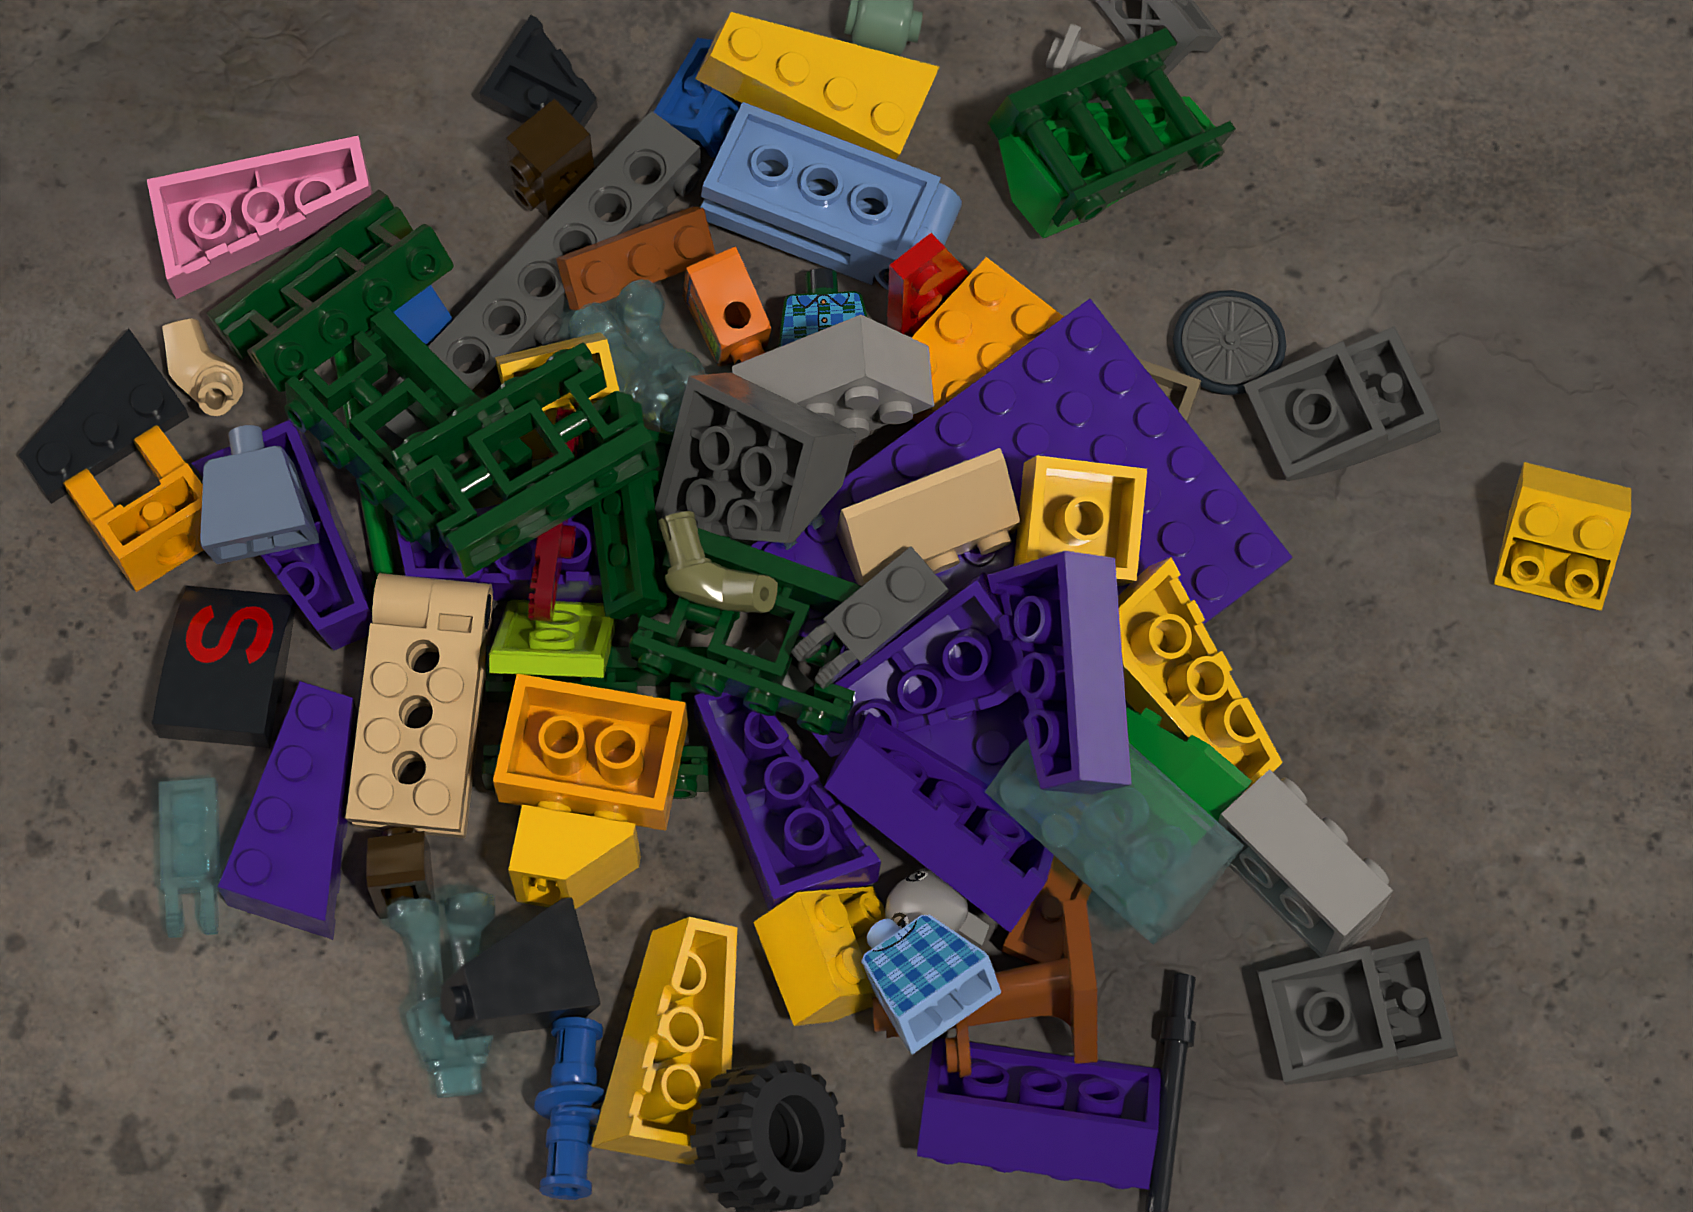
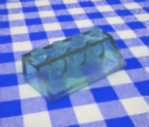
M1027 738L1012 753L985 793L1149 942L1155 944L1181 928L1244 845L1130 743L1129 756L1132 785L1090 795L1041 790Z

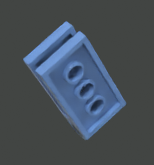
M742 102L702 186L701 197L705 198L701 207L704 208L707 222L871 285L876 278L878 283L887 290L889 286V265L928 234L932 233L945 245L962 207V201L952 189L940 183L941 177Z

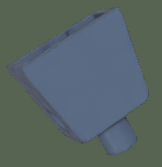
M244 425L230 430L228 434L231 455L211 459L204 465L201 547L216 564H222L319 543L318 533L296 468L283 448L280 446L264 448L262 429L259 426Z

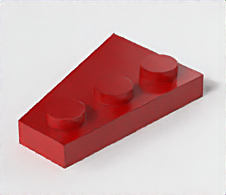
M932 233L928 234L889 265L887 327L908 337H912L970 275Z

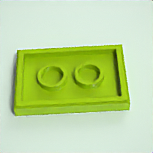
M510 599L507 602L489 654V673L604 678L617 627V619L605 617L604 603L556 601L552 622L530 620L528 618L529 600Z

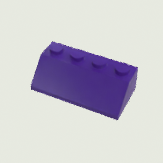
M937 1037L933 1040L917 1157L931 1158L942 1164L966 1163L987 1166L1005 1173L1022 1171L1043 1174L1060 1181L1078 1179L1105 1183L1117 1189L1134 1187L1149 1190L1159 1124L1161 1069L1101 1060L1093 1063L1075 1064L1073 1056L969 1042L971 1076L960 1078L959 1072L948 1073L945 1038Z

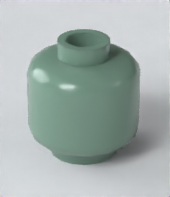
M850 0L844 34L852 36V44L899 56L904 51L907 41L917 43L923 12L913 10L914 0Z

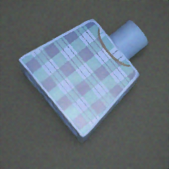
M921 915L902 929L892 919H883L875 923L868 932L867 943L872 949L864 954L861 960L877 999L911 1054L917 1052L1002 993L989 956L931 915Z

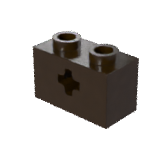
M555 98L506 137L510 159L507 162V166L512 173L514 183L511 186L512 192L527 210L532 211L536 208L547 220L595 170L590 133Z

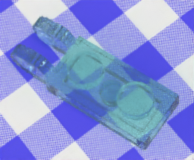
M216 778L159 782L161 891L165 896L168 937H182L185 928V914L181 894L201 893L200 924L204 935L218 934L219 904L217 892L219 891L218 885L221 880L218 782Z

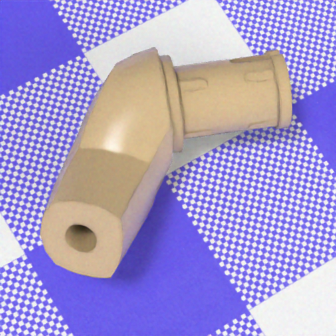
M185 319L163 325L168 373L171 378L199 404L204 413L210 416H220L227 413L243 394V382L236 367L210 351L199 320Z

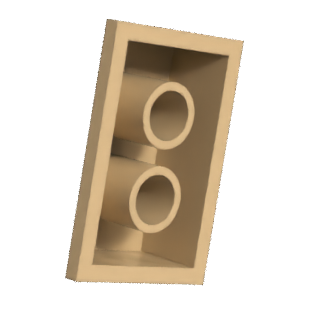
M995 449L842 509L836 534L856 583L861 586L865 585L910 546L913 547L931 570L937 574L959 564L958 555L978 548L981 555H984L1012 542L1010 535L1016 532L1021 521L1001 449Z

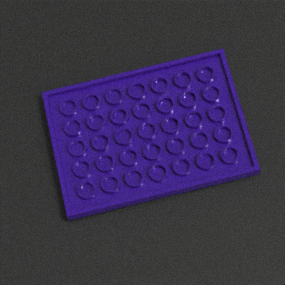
M1091 299L1085 301L844 478L842 487L794 542L757 541L751 546L857 584L836 534L842 509L1000 448L1005 458L1018 513L1024 462L1037 455L1147 469L1137 577L1148 566L1172 557L1181 574L1178 576L1179 581L1190 601H1196L1205 618V621L1202 622L1203 625L1207 624L1293 558ZM1017 530L1014 534L1010 535L1012 542L1007 546L981 555L978 548L958 555L959 564L937 573V577L948 588V593L908 627L981 573L985 572L988 575L1014 567ZM1131 583L1126 584V585H1124V586H1117L1118 596H1119ZM810 608L809 618L802 636L807 637L809 633L822 625L824 618L828 614ZM785 619V620L788 622V624L790 625L791 621L788 620V619ZM833 638L825 643V645L831 646ZM859 663L855 664L852 668H850L846 673H844V674H843L841 677H839L836 681H838L840 678H842L844 675H846L848 672H850L852 669H854L856 666H858ZM1016 692L999 705L984 710L979 709L950 718L942 723L932 726L927 725L904 733L989 786L1032 755L1024 725V719L1030 712L1026 697L1020 692Z

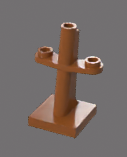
M1086 899L1063 900L1064 958L996 972L995 975L1002 993L950 1028L956 1029V1037L945 1038L948 1073L959 1072L960 1078L971 1076L968 1026L1038 1016L1057 1017L1069 1025L1075 1064L1098 1062L1097 983ZM872 997L874 1031H886L887 1038L898 1037L899 1034L877 997Z

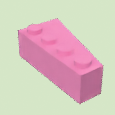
M359 136L147 179L166 279L176 299L319 233L372 195Z

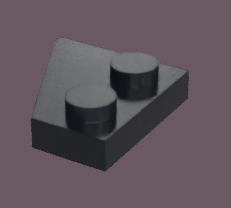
M533 15L529 16L479 92L481 103L522 124L554 98L584 128L598 108L595 94L582 78L577 77L572 70V63L561 49H556L545 34L543 24Z

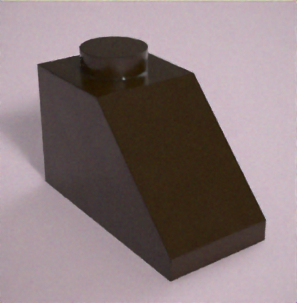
M395 827L384 830L381 833V837L368 838L367 888L379 918L386 919L436 912L431 852L425 831L415 832V829L410 827Z

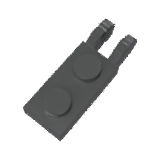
M910 546L824 618L822 625L814 629L795 646L792 654L801 662L815 655L834 636L841 641L847 651L825 664L814 679L824 689L855 664L859 663L862 665L943 598L948 593V588L913 547Z

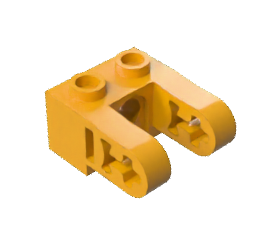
M158 425L134 438L133 441L161 485L124 508L121 504L116 507L112 504L87 468L63 482L73 502L136 592L204 550L201 547L200 541L203 484L188 463L184 462Z

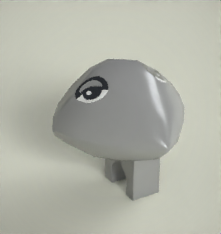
M927 867L915 871L896 884L887 897L885 918L892 919L901 929L921 915H931L975 946L983 945L989 925L968 911L967 899Z

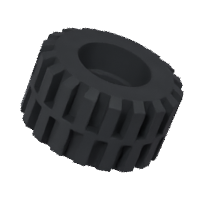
M777 1061L726 1070L724 1074H717L710 1080L711 1088L702 1090L698 1097L701 1108L693 1110L691 1123L696 1126L695 1135H690L691 1148H696L698 1157L694 1160L697 1173H704L706 1179L703 1185L709 1194L718 1193V1203L725 1208L734 1207L735 1212H776L803 1209V1207L818 1203L820 1195H827L834 1187L832 1177L840 1175L843 1164L839 1157L840 1153H845L846 1140L842 1139L841 1128L845 1127L843 1114L838 1115L836 1105L839 1102L834 1092H827L825 1090L827 1081L820 1074H811V1067L803 1063L793 1064V1061Z

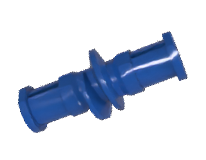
M566 1017L553 1021L551 1025V1034L556 1038L555 1062L551 1068L550 1077L552 1087L540 1092L535 1097L534 1108L539 1115L550 1120V1127L546 1131L545 1144L548 1149L546 1177L541 1179L539 1191L541 1194L555 1199L577 1200L589 1197L592 1194V1183L587 1180L589 1151L592 1149L593 1141L591 1127H597L601 1110L592 1108V1105L603 1102L606 1095L603 1088L596 1087L597 1069L595 1068L596 1042L603 1036V1026L599 1022L588 1018Z

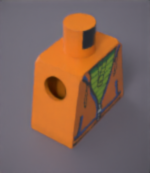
M736 246L686 267L683 298L716 364L721 367L734 362L736 365L764 354V348L768 346L771 325ZM730 326H738V327H740V328H739V329H735V328H732V327H730Z

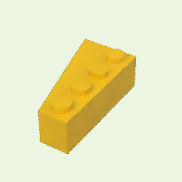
M730 12L716 34L695 79L741 103H748L896 160L901 154L940 67Z
M1172 557L1148 566L1137 577V581L1132 582L1118 596L1125 699L1139 713L1148 708L1162 716L1159 726L1187 742L1191 735H1194L1211 745L1252 780L1246 789L1248 790L1269 769L1274 772L1283 762L1248 697L1243 698L1230 674V671L1233 669L1223 651L1218 652L1202 623L1205 621V618L1196 601H1190L1179 581L1178 576L1181 574Z
M687 917L652 931L591 1147L687 1165L694 1164V1160L698 1157L696 1148H691L690 1135H695L696 1126L691 1123L693 1110L701 1108L698 1097L703 1089L711 1088V1079L717 1074L726 1073V1070L732 1067L738 927Z

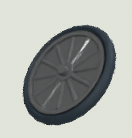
M1234 290L1215 291L1193 301L1181 313L1173 334L1174 353L1184 373L1201 380L1202 388L1224 395L1245 394L1244 384L1280 369L1287 347L1284 328L1272 308L1255 296Z

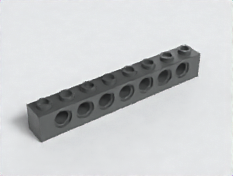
M651 110L428 347L481 400L496 392L501 386L495 357L536 348L540 343L542 345L549 344L557 336L563 325V319L571 311L556 258L566 255L572 250L587 247L664 218L668 211L667 207L678 195L686 196L699 182L702 175L700 146ZM642 176H653L658 179L649 185H641L635 182L636 179ZM610 212L623 215L621 219L615 222H606L600 219L604 214ZM541 286L554 289L551 294L545 297H535L530 294L533 289ZM503 324H514L519 327L514 333L509 335H499L494 332L496 328ZM471 361L483 364L482 368L474 373H463L458 370L463 364ZM400 376L383 396L403 382L404 379ZM407 408L375 431V433L388 445L396 449L410 435L417 432H426L429 428Z

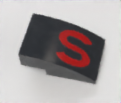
M186 586L168 642L154 708L152 725L159 738L270 748L277 702L281 703L296 609V602L291 595Z

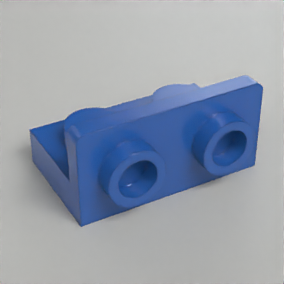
M697 38L654 113L689 139L699 140L709 156L716 158L742 103L695 79L713 40Z

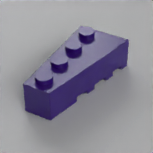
M288 420L262 432L264 448L280 446L294 463L318 533L319 543L261 556L318 633L335 651L369 636L370 623H372L373 599L311 444L304 433ZM230 446L194 461L192 464L203 477L205 463L211 459L230 456Z
M1061 551L988 574L991 593L1001 596L1005 612L1003 616L998 618L1003 640L1012 641L1018 667L1011 671L1015 690L1026 697L1030 712L1024 719V725L1040 789L1092 795L1132 785L1115 558Z
M723 692L721 697H714L704 693L695 695L694 720L704 746H709L711 764L768 910H772L797 892L858 888L878 882L881 865L880 859L870 846H866L853 828L851 819L840 804L837 806L819 781V775L808 760H804L789 740V734L776 716H767L752 711L743 704L744 699Z

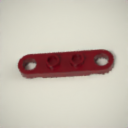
M559 407L555 423L576 410ZM580 435L566 443L575 456V460L578 457ZM568 519L539 535L537 538L536 564L533 569L530 588L535 590V593H529L530 600L528 604V618L530 620L552 622L562 558L572 559L574 553L576 526L568 525Z

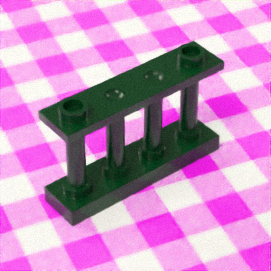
M1163 28L1007 95L987 124L998 140L1017 132L1021 136L1028 135L1069 197L1051 218L1057 227L1076 218L1080 223H1085L1099 215L1107 207V204L1193 165H1196L1198 169H1203L1217 161L1224 154L1225 151L1222 145L1236 128L1231 121H1228L1206 132L1203 130L1164 73L1167 67L1164 61L1177 46L1176 41L1167 28ZM1136 80L1141 85L1147 84L1185 141L1166 149L1126 91L1127 84ZM1097 97L1102 102L1108 101L1146 159L1127 167L1086 107L1088 101ZM1059 114L1062 119L1068 118L1106 173V177L1087 185L1047 126L1046 122L1049 118Z

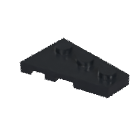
M128 329L20 452L19 457L52 504L68 494L63 485V482L86 468L95 477L138 450L133 441L134 438L155 425H158L163 433L189 418V414L134 334Z

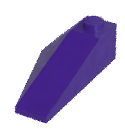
M983 572L888 642L862 665L859 664L834 683L855 691V702L852 710L849 712L843 734L829 731L828 735L813 733L830 757L839 755L868 712L905 733L927 725L932 726L942 723L950 718L979 709L984 710L999 705L1016 693L1011 671L1016 669L1018 664L1012 641L1003 640L998 621V618L1005 614L1001 596L991 593L986 573Z

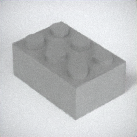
M858 315L732 366L733 374L856 432L855 440L867 437L870 433L869 431L884 425L908 422L913 418V414L934 407L929 346L863 315Z
M1269 769L1221 813L1210 848L1320 957L1348 951L1378 923L1393 892L1388 886L1389 878L1377 863L1369 858L1362 860L1346 845L1348 839L1335 822L1326 817L1321 820L1306 805V796L1293 781L1285 777L1280 780Z

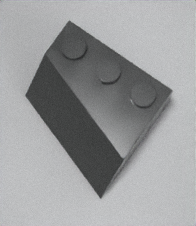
M733 373L689 376L655 506L658 531H661L658 523L660 519H665L666 516L674 513L693 511L698 528L720 536L743 540L792 543L842 487L857 433Z

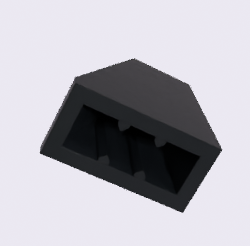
M572 897L562 898L464 964L441 985V1010L444 1018L450 1022L454 1040L551 1028L553 1021L566 1017L586 1018L601 1005Z

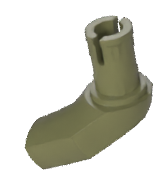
M693 511L674 513L666 516L665 519L659 520L658 523L667 547L671 568L667 570V575H665V581L674 594L700 605L726 611L764 613L769 612L774 607L778 583L773 578L761 574L729 569L712 562L709 558H705Z

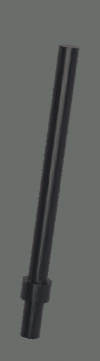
M1188 974L1173 975L1169 1015L1162 1018L1160 1043L1164 1044L1165 1048L1160 1081L1159 1124L1149 1190L1147 1189L1145 1212H1168L1187 1050L1194 1046L1196 1022L1191 1020L1196 977Z

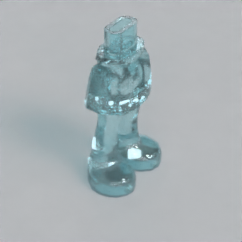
M640 279L631 282L622 289L617 297L615 308L618 323L623 332L634 340L650 359L641 363L625 342L615 317L601 303L593 302L578 309L570 319L568 334L573 339L601 332L608 340L614 370L626 383L623 393L633 395V401L641 403L645 420L657 426L661 425L667 432H675L688 377L706 374L698 357L685 349H676L663 333L660 324L665 303L661 291L650 280Z
M483 892L463 893L451 896L444 901L454 973L480 954L481 933L495 917L496 904L493 894ZM409 899L392 903L387 907L388 921L391 929L409 942L416 975L417 1005L406 1012L407 1022L422 1061L427 1064V1073L434 1074L436 1097L450 1098L482 1093L480 1069L487 1067L486 1057L490 1053L493 1035L454 1040L450 1022L442 1014L440 997L443 973L439 905L431 899Z

